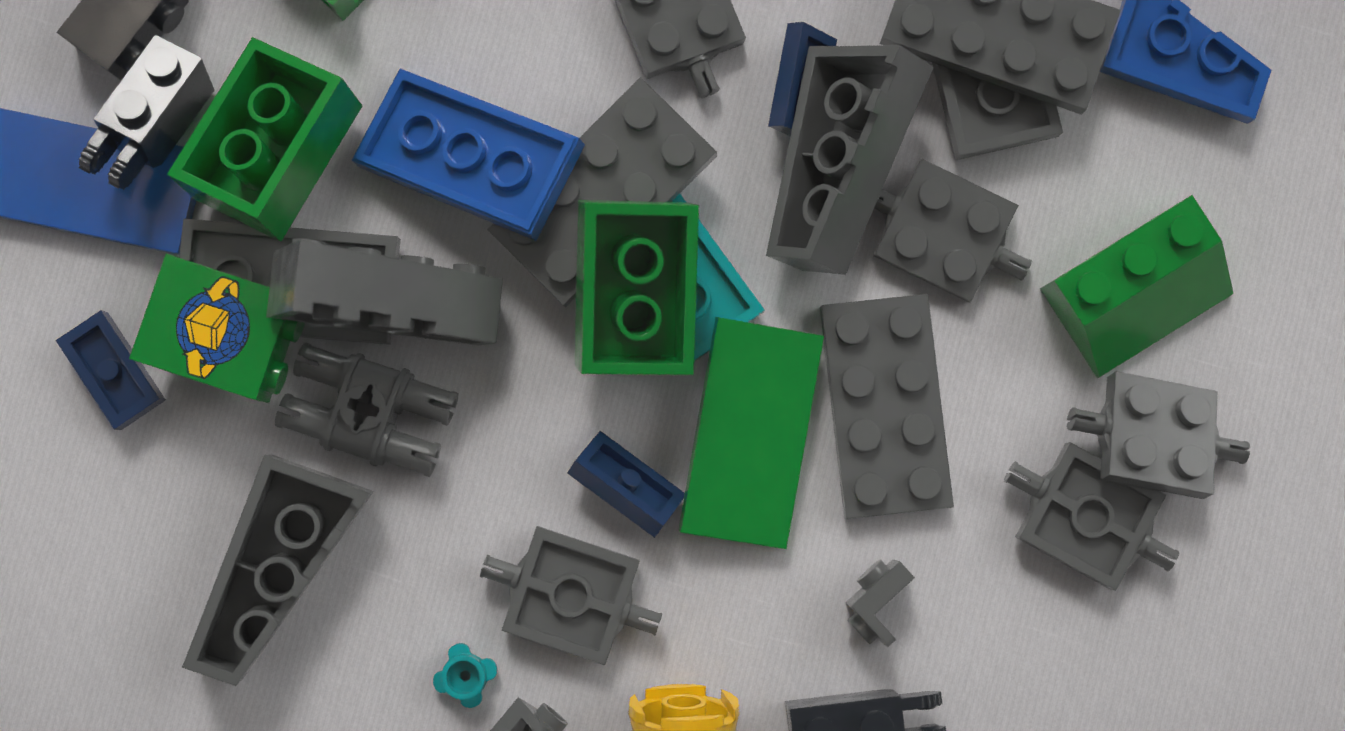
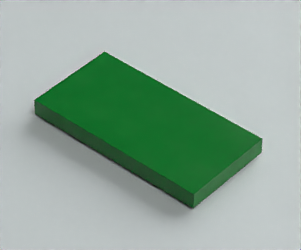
M715 317L678 529L681 533L787 549L824 336Z

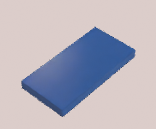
M400 68L351 161L361 169L537 241L585 144L579 137Z
M0 108V218L180 255L183 219H192L196 200L172 180L167 173L184 146L175 145L162 165L152 168L145 164L137 177L129 184V187H126L125 190L118 189L108 184V173L121 151L116 149L108 162L104 164L103 168L96 175L79 169L78 159L80 158V153H82L83 148L87 146V142L98 128Z

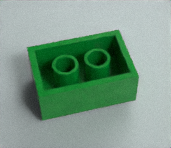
M252 37L167 175L193 199L282 242L363 106L343 78Z
M578 200L575 366L581 374L694 375L699 205L683 202Z

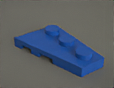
M1122 0L1121 11L1100 69L1101 73L1246 124L1255 120L1272 71L1269 67L1221 31H1212L1189 13L1191 8L1180 0Z

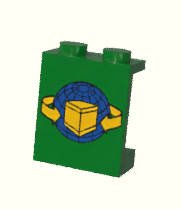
M165 254L129 359L256 401L269 403L272 394L278 395L285 384L288 364L284 363L290 341L294 343L298 341L305 323L266 318L270 289L268 286Z

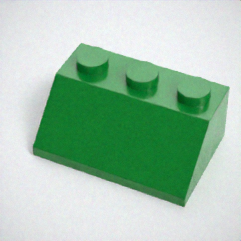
M1193 195L1165 210L1040 288L1097 378H1100L1234 294L1222 239Z

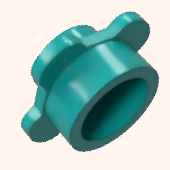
M455 644L448 651L449 660L443 670L434 675L433 685L439 693L447 692L451 697L459 699L462 706L474 708L482 702V690L487 681L496 677L497 665L491 658L481 659L471 653L467 644ZM464 670L470 673V679L467 681L462 680L460 677L461 672Z

